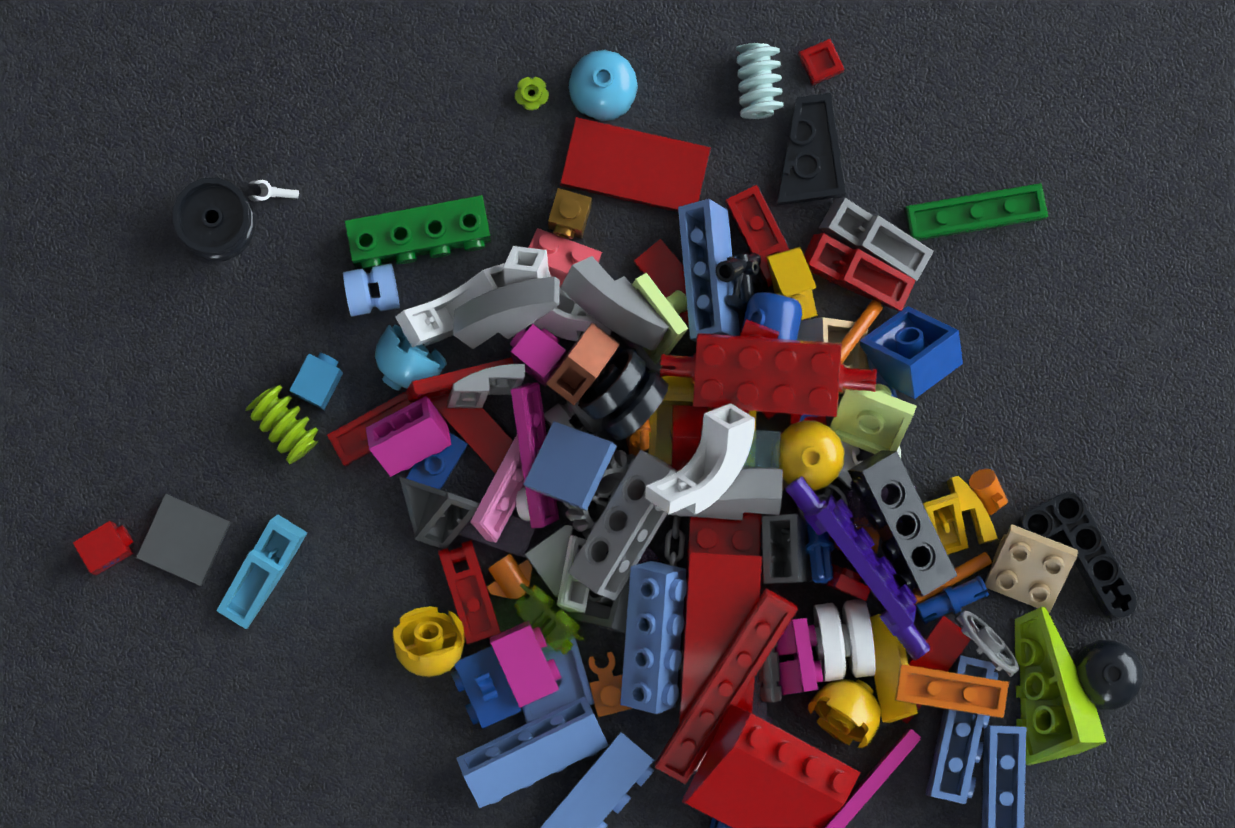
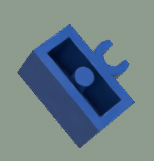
M492 646L463 658L455 664L456 671L452 672L451 675L458 691L466 690L471 703L465 705L473 725L480 722L482 729L522 712Z

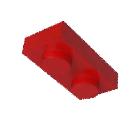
M832 564L833 579L825 585L866 601L871 589L869 586L860 583L862 577L851 570Z

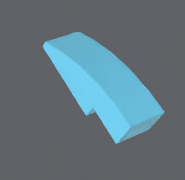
M280 515L272 518L254 549L247 555L216 611L247 629L287 569L307 532Z

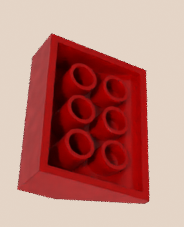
M731 704L682 802L732 828H824L845 805L861 772L756 715Z

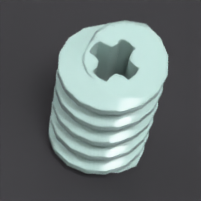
M749 43L737 46L736 50L741 53L737 56V64L742 66L738 70V77L743 80L739 83L738 89L741 93H744L739 98V104L745 107L740 111V116L747 119L771 117L774 115V110L783 107V102L773 100L774 96L782 94V89L772 87V83L780 81L782 77L781 75L771 73L772 69L781 66V62L770 59V56L780 53V48L762 43Z

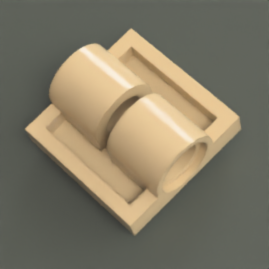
M1011 524L1007 534L1003 535L996 550L992 567L985 579L986 588L1036 608L1046 607L1050 613L1077 558L1078 550Z

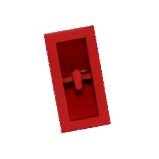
M672 406L671 467L677 471H680L688 464L699 447L704 414L708 412V407Z

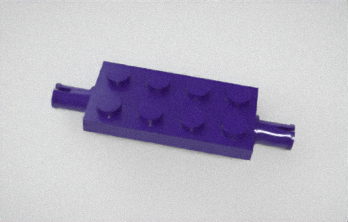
M802 476L790 483L785 490L803 512L805 519L817 535H821L826 531L830 534L884 606V609L880 612V618L893 636L897 637L914 661L925 655L931 647L913 625L916 614V606L914 604L917 602L915 595L906 584L900 586L893 577L896 571L885 556L879 558L871 548L875 544L868 532L863 527L858 530L850 520L853 514L847 504L842 499L836 501L832 495L820 501Z

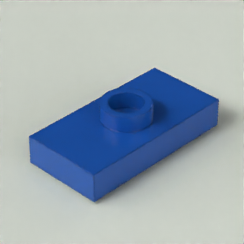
M449 433L452 445L446 447L442 452L431 455L414 464L406 479L441 490L468 447V443Z

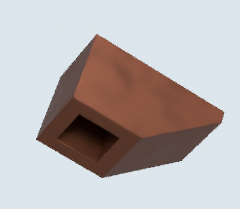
M592 322L550 374L546 384L575 406L598 377L620 343Z

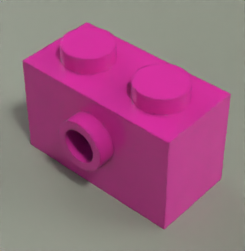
M533 324L528 330L523 329L517 333L510 343L512 346L511 356L515 364H524L525 372L545 387L547 386L548 377L567 353L566 349L558 344L560 340L545 328L540 330Z
M427 396L366 427L369 450L390 477L410 469L414 464L431 455H436L452 445L447 422Z
M528 620L490 637L491 645L519 707H523L559 690L556 680L562 677L554 659L547 661L541 648L546 647L547 643L539 626L532 629Z

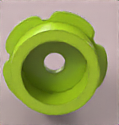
M525 77L518 82L515 99L525 109L537 110L547 102L549 92L546 90V83L538 77L533 79ZM530 90L535 91V95L530 96L528 92Z

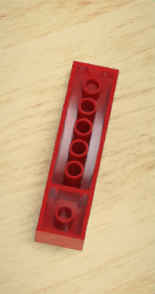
M743 512V520L689 516L686 567L687 592L684 607L679 724L760 598L762 514ZM755 677L736 705V707L752 713ZM702 760L700 761V763H699V765L697 766V768L695 769V771L698 770V768H699V766H700Z

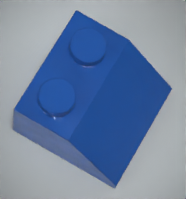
M909 306L859 340L860 347L886 383L913 399H916L963 364L959 330Z

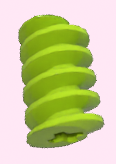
M278 385L264 391L248 405L245 411L254 409L250 418L253 421L262 420L259 427L262 432L272 430L268 439L272 443L281 441L277 450L280 453L289 452L286 461L292 464L306 455L318 443V441L313 439L318 429L316 427L307 431L304 429L310 419L308 417L299 420L295 418L300 411V407L296 406L288 410L287 405L292 398L288 395L279 399L278 394L283 387Z

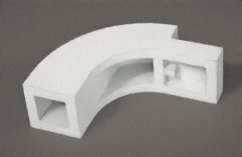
M513 246L503 267L505 285L551 277L548 267L547 250ZM561 288L559 306L533 323L540 329H547L557 337L577 341L581 331L585 332L592 322L608 335L612 332V330L594 319L577 305Z
M505 264L484 269L450 293L399 313L395 318L412 347L421 344L428 346L452 336L454 310L484 293L506 286L503 271Z
M731 403L705 413L701 441L692 459L680 471L646 485L645 498L668 514L686 508L696 515L708 508L725 493L741 471L751 448L755 418Z

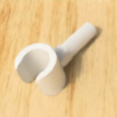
M265 180L249 182V184H257L261 188L260 196H248L252 201H263L269 197L294 199L299 197V190L271 187L270 183Z

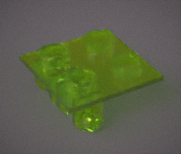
M521 583L520 586L530 597L526 599L522 596L514 604V607L518 610L516 614L525 622L528 620L530 624L534 622L532 629L540 627L551 617L552 620L541 632L545 637L554 628L545 638V641L556 653L560 651L563 655L567 654L574 646L570 642L573 637L580 641L584 639L577 632L581 626L561 609L556 612L552 608L556 602L544 590L536 585L529 588Z

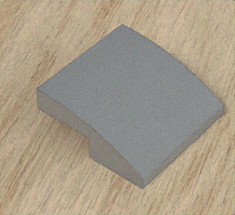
M509 364L491 367L462 378L453 384L447 400V408H483L488 395H511V389L522 385L525 378V365Z

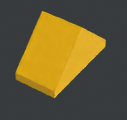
M957 492L923 503L947 555L969 548Z

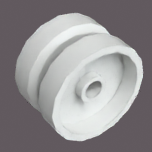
M862 599L846 601L842 608L843 624H841L837 607L833 603L814 605L813 616L817 637L815 651L817 659L821 663L823 681L843 680L846 674V657L850 671L855 678L874 676L875 651L866 601Z

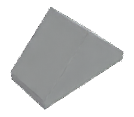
M570 525L563 526L525 554L555 597L559 596L569 537L573 532V526Z

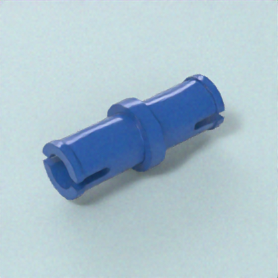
M977 576L955 588L948 586L943 589V593L924 602L917 603L915 606L921 621L926 625L928 622L950 612H953V614L961 612V607L983 597H988L989 593L982 578Z

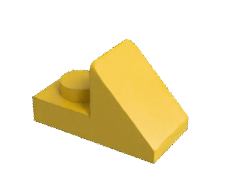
M798 247L766 256L774 293L798 300L802 307L801 320L818 316L812 289L816 288V284L801 248Z

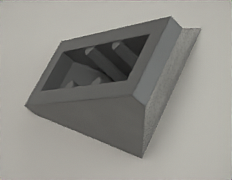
M399 476L414 532V540L441 549L447 548L474 516L479 503Z

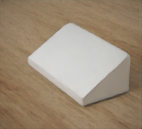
M574 535L569 537L557 605L567 612L585 613L589 588L567 573L573 564L576 553L582 549L586 542L585 539Z

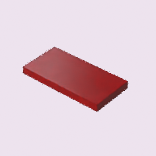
M576 117L561 186L678 212V207L699 201L711 147Z

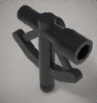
M740 253L734 255L735 258L733 256L727 257V260L720 262L716 267V275L721 281L729 282L735 279L733 293L727 296V304L737 313H742L743 323L749 298L757 292H767L768 289L766 282H759L754 275L758 273L759 265L761 264V257L757 253L749 255L748 253Z

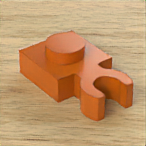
M612 652L607 653L609 664L605 668H598L594 657H589V667L599 678V681L589 683L598 717L632 709L631 707L620 705L623 674L613 677L612 670L615 667V657Z

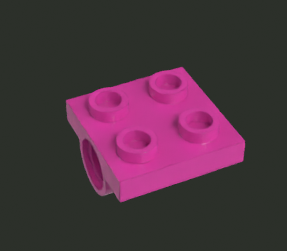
M807 618L792 620L777 641L778 647H774L775 652H778L779 656L793 654L794 657L793 661L779 663L781 681H778V684L781 686L782 695L818 690L817 683L823 682L820 660L814 661L812 647L817 646L815 626L808 625Z

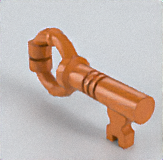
M649 419L626 438L629 454L637 456L640 450L645 452L649 448V433L651 432Z

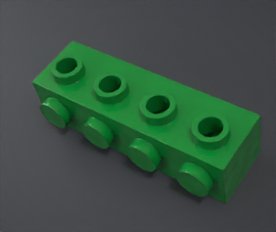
M483 195L345 221L352 262L355 268L361 267L364 271H369L374 266H380L382 262L396 260V264L412 263L417 260L416 256L430 254L431 258L450 255L452 249L464 247V250L467 252L477 251L485 248V243L491 242Z

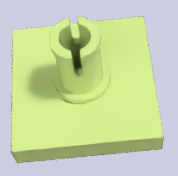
M645 273L636 278L632 285L669 325L668 330L656 349L651 351L642 347L651 360L657 364L661 361V355H668L689 329L678 315L687 310L686 295L680 290H676L665 298L649 275Z
M876 384L875 392L846 389L838 406L837 417H833L829 427L840 437L841 441L873 454L881 450L897 451L914 416L916 405L891 396V390L883 384Z

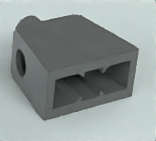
M798 514L762 516L764 584L811 581L810 555L806 552L805 548L809 543L807 526Z

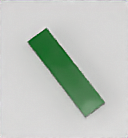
M1042 183L915 204L904 208L909 235L917 241L1043 220L1048 217Z

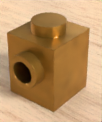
M558 188L548 219V226L550 230H554L553 234L566 239H573L574 236L582 238L591 210L592 198Z

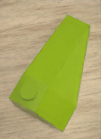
M1040 607L1016 618L1015 659L1020 665V686H1016V697L1020 698L1021 719H1016L1017 727H1026V765L1080 754L1106 743L1097 708L1084 693L1078 679L1076 667L1046 607Z

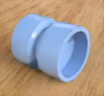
M392 263L374 266L370 273H366L363 269L343 272L345 292L351 317L370 314L373 307H377L380 311L400 308ZM378 282L380 295L372 297L369 283Z

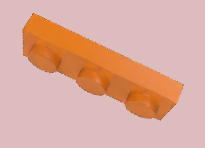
M901 664L895 701L1004 718L1009 682Z

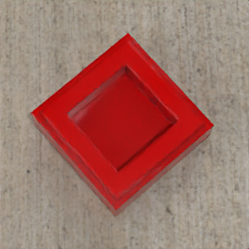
M831 39L800 51L798 54L812 86L843 73L845 70Z

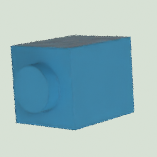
M321 352L318 357L308 354L289 391L294 396L325 410L343 375L341 369L336 367L339 362Z

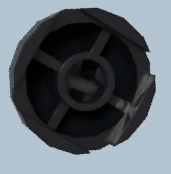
M1097 640L1084 646L1077 654L1075 661H1073L1084 693L1098 710H1116L1128 705L1139 693L1143 682V667L1138 656L1125 644L1115 640Z

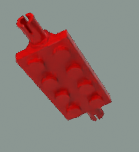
M698 333L696 354L694 353L693 357L662 354L660 365H662V368H660L661 377L692 378V382H694L693 406L719 408L731 403L741 410L837 417L839 392L843 393V389L875 392L877 369L845 368V364H841L842 343Z

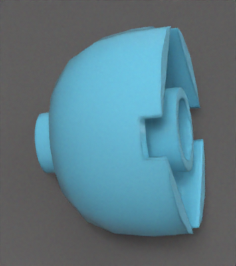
M608 50L593 51L582 57L572 69L569 80L570 97L576 109L583 115L585 114L597 121L615 120L625 114L634 102L638 88L636 73L628 60L620 54Z
M388 325L376 345L375 359L379 370L384 374L382 380L389 387L398 391L401 387L407 389L412 381L440 375L447 365L446 359L436 349L430 354L423 344L412 347L398 325H394L393 328L391 325Z

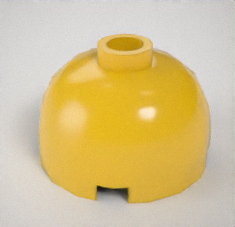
M803 420L790 425L780 435L774 446L773 461L776 469H783V480L788 485L802 476L810 488L816 491L827 487L839 476L844 465V448L840 437L831 427L818 421Z
M431 606L416 608L405 613L400 618V624L396 628L394 626L393 642L397 659L408 671L419 676H438L450 671L460 660L464 648L465 639L462 621L450 611H448V615L438 613V607Z
M843 679L829 682L815 694L808 704L810 714L815 710L820 716L817 724L832 737L847 745H850L854 740L861 742L858 748L866 747L880 725L881 710L877 699L873 695L874 691L867 683L861 680L854 682Z

